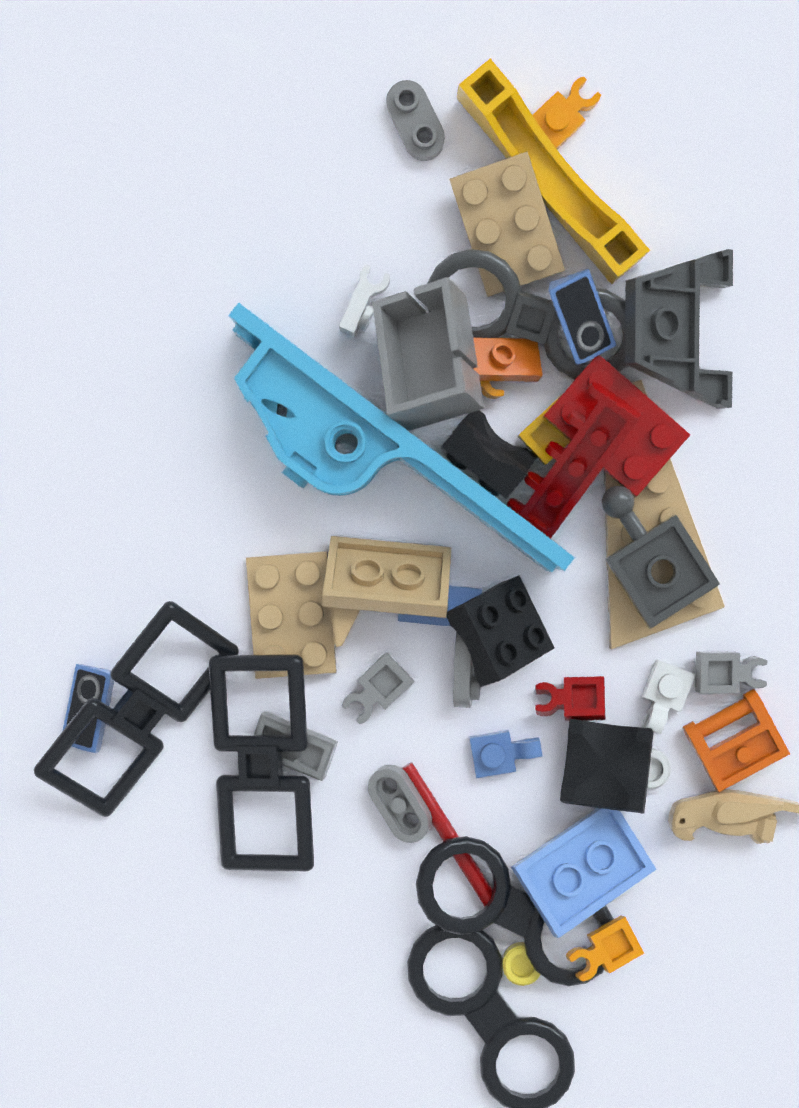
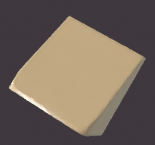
M331 607L333 642L336 647L343 645L360 610Z

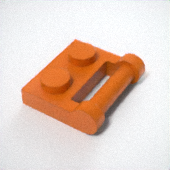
M755 689L742 694V700L695 724L692 721L682 727L714 788L718 792L790 755L786 744ZM750 713L754 715L757 721L755 724L710 748L704 740L705 737Z

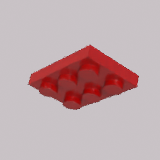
M598 355L592 359L544 414L543 418L571 441L578 432V429L568 422V415L572 410H576L588 418L599 402L587 391V388L593 381L600 383L641 412L642 415L603 467L607 474L621 486L629 489L634 497H637L691 434L601 355Z

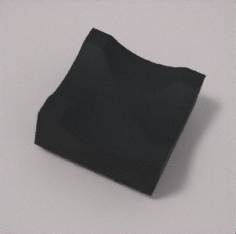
M480 410L468 413L441 446L447 452L446 457L453 465L461 470L469 469L480 478L478 483L493 496L500 494L505 499L511 495L526 477L529 468L537 458L527 448L514 446L500 438L489 425L486 415Z
M520 575L503 581L469 601L447 611L446 617L450 626L457 631L469 650L473 661L474 675L480 687L503 680L555 648Z
M570 719L560 801L565 804L645 814L653 730L651 728L618 726Z

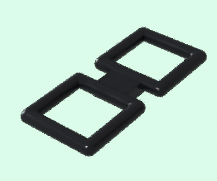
M167 601L162 605L110 672L111 678L128 689L115 707L112 709L97 698L88 699L38 761L33 770L34 775L38 779L103 817H108L115 811L164 748L163 741L150 732L164 714L177 722H184L210 691L209 666L180 703L131 672L171 621L175 622L217 651L218 655L239 654L237 645L173 601ZM94 718L99 719L143 747V750L104 798L55 769L56 765Z
M295 654L212 656L209 660L213 744L215 749L220 752H238L239 775H221L216 780L221 865L226 870L308 872L314 867L310 781L306 776L283 775L282 752H302L308 746L303 659ZM287 671L291 735H229L226 672ZM233 791L294 792L298 855L236 854Z

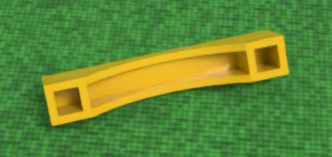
M491 58L458 84L457 100L506 158L528 151L544 204L611 285L648 254L650 249L626 220L609 207L566 162L538 125L517 89Z

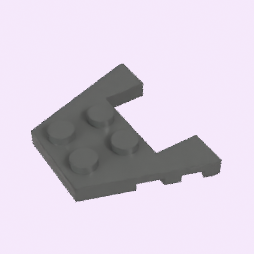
M733 249L714 252L625 280V364L717 409L732 408L733 371L699 368L700 286L716 288L733 286Z

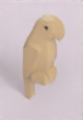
M724 789L718 792L715 790L674 802L669 812L668 822L674 835L685 841L694 840L695 838L692 834L697 829L705 827L717 833L730 836L749 835L756 844H769L773 842L777 824L774 812L788 811L799 814V802L747 791Z

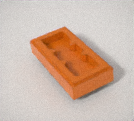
M473 338L478 367L473 369L479 374L480 381L538 382L543 376L538 342L523 338Z

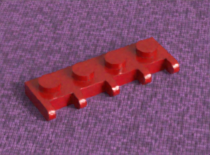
M593 381L587 388L588 393L599 401L588 418L576 410H572L567 417L568 422L578 429V432L568 446L564 448L560 444L550 441L545 448L546 453L557 460L545 478L532 471L528 472L524 478L525 483L535 490L528 502L524 505L519 500L510 498L506 503L510 509L550 539L642 415L641 412L598 382Z

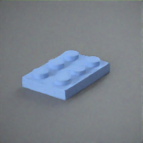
M596 808L511 867L551 933L556 938L566 934L657 870L622 813L618 810Z

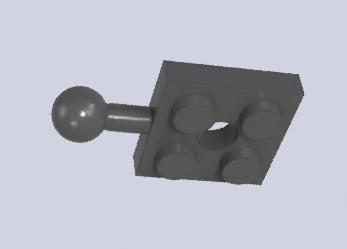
M613 486L604 493L602 508L610 517L620 519L633 541L606 557L605 561L647 627L651 629L719 586L720 583L677 515H672L649 531H646L635 512H633L635 499L632 492L623 486ZM664 559L672 565L673 575L668 582L660 584L653 579L651 569L655 562Z

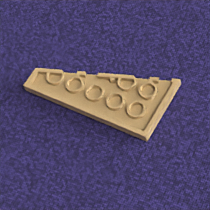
M641 379L632 382L647 396ZM669 459L641 493L634 497L635 505L633 512H635L646 531H649L672 515H677L710 567L671 459ZM604 471L605 492L613 486H621ZM605 513L606 557H608L633 540L620 519L612 518ZM664 559L655 562L651 569L653 579L660 584L668 582L673 575L672 565ZM607 564L610 623L609 649L620 647L725 607L717 586L650 629Z

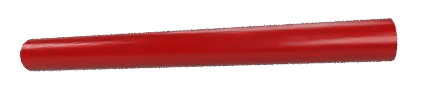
M410 762L403 766L402 769L408 774L432 815V824L441 839L445 841L450 838L459 837L414 764ZM471 854L453 855V858L485 907L491 899L493 892L490 884Z

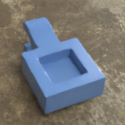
M509 730L470 736L469 738L476 778L516 772L514 760L543 756L539 737L511 741Z

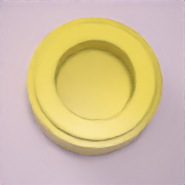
M524 942L514 943L505 950L502 957V967L505 976L510 982L526 986L534 983L540 977V974L535 971L526 955Z

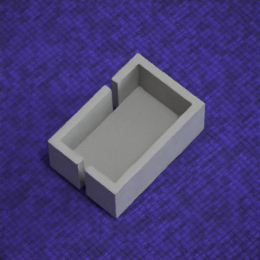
M449 277L413 288L414 296L431 311L428 313L407 291L372 302L387 415L408 431L484 409L479 374L473 369L478 367L467 296Z

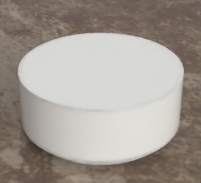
M652 748L647 789L660 788L668 781L671 774L669 759L656 748Z

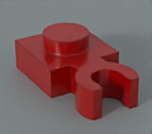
M604 676L563 677L564 688L557 689L554 685L547 682L535 685L536 694H547L551 697V701L548 704L535 705L536 714L539 716H551L557 710H564L565 721L570 719L606 720Z

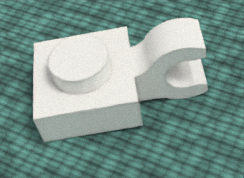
M365 264L360 271L358 286L353 292L339 325L340 332L354 338L359 329L366 331L373 316V308L369 306L371 298L386 291L390 284V274L385 272L379 284H371L367 280L371 270V265Z
M656 659L641 697L652 701L642 727L651 728L653 732L661 735L668 719L669 709L682 712L696 675Z

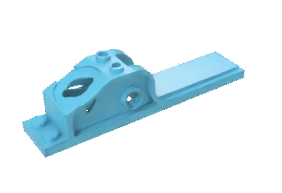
M238 302L228 316L235 324L232 331L236 333L238 338L255 350L234 377V380L246 402L250 401L269 433L266 435V438L278 460L286 465L281 473L304 489L310 483L315 488L330 495H351L365 488L383 467L393 462L402 461L545 571L553 572L555 569L565 571L575 557L391 419L387 414ZM278 404L287 408L286 417L277 414ZM351 434L358 439V445L352 453L341 454L337 452L335 448L336 441L341 435Z

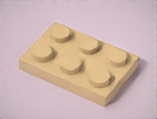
M528 151L449 179L472 249L489 251L506 260L517 274L520 286L565 271ZM478 268L487 297L504 292L502 283L494 274L483 268Z
M331 536L322 594V606L446 618L452 547Z
M327 551L246 558L253 655H299L303 659L304 675L337 672L331 607L322 606V594L328 559ZM255 671V679L288 676L287 671Z

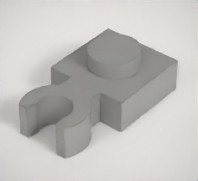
M696 651L695 692L700 694H737L740 691V682L753 688H764L767 686V681L753 679L752 670L757 665H767L768 660L757 656H750L740 663V653L736 651Z
M385 652L357 679L365 689L362 692H354L346 696L342 707L346 709L352 702H361L365 710L356 721L362 724L370 718L372 706L376 702L386 710L415 681L388 652Z

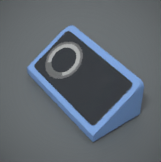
M589 268L549 283V294L576 365L585 363L616 346V341Z
M76 664L63 730L90 698H97L110 707L115 682L111 678V670ZM94 718L72 747L91 753L99 752L106 724Z

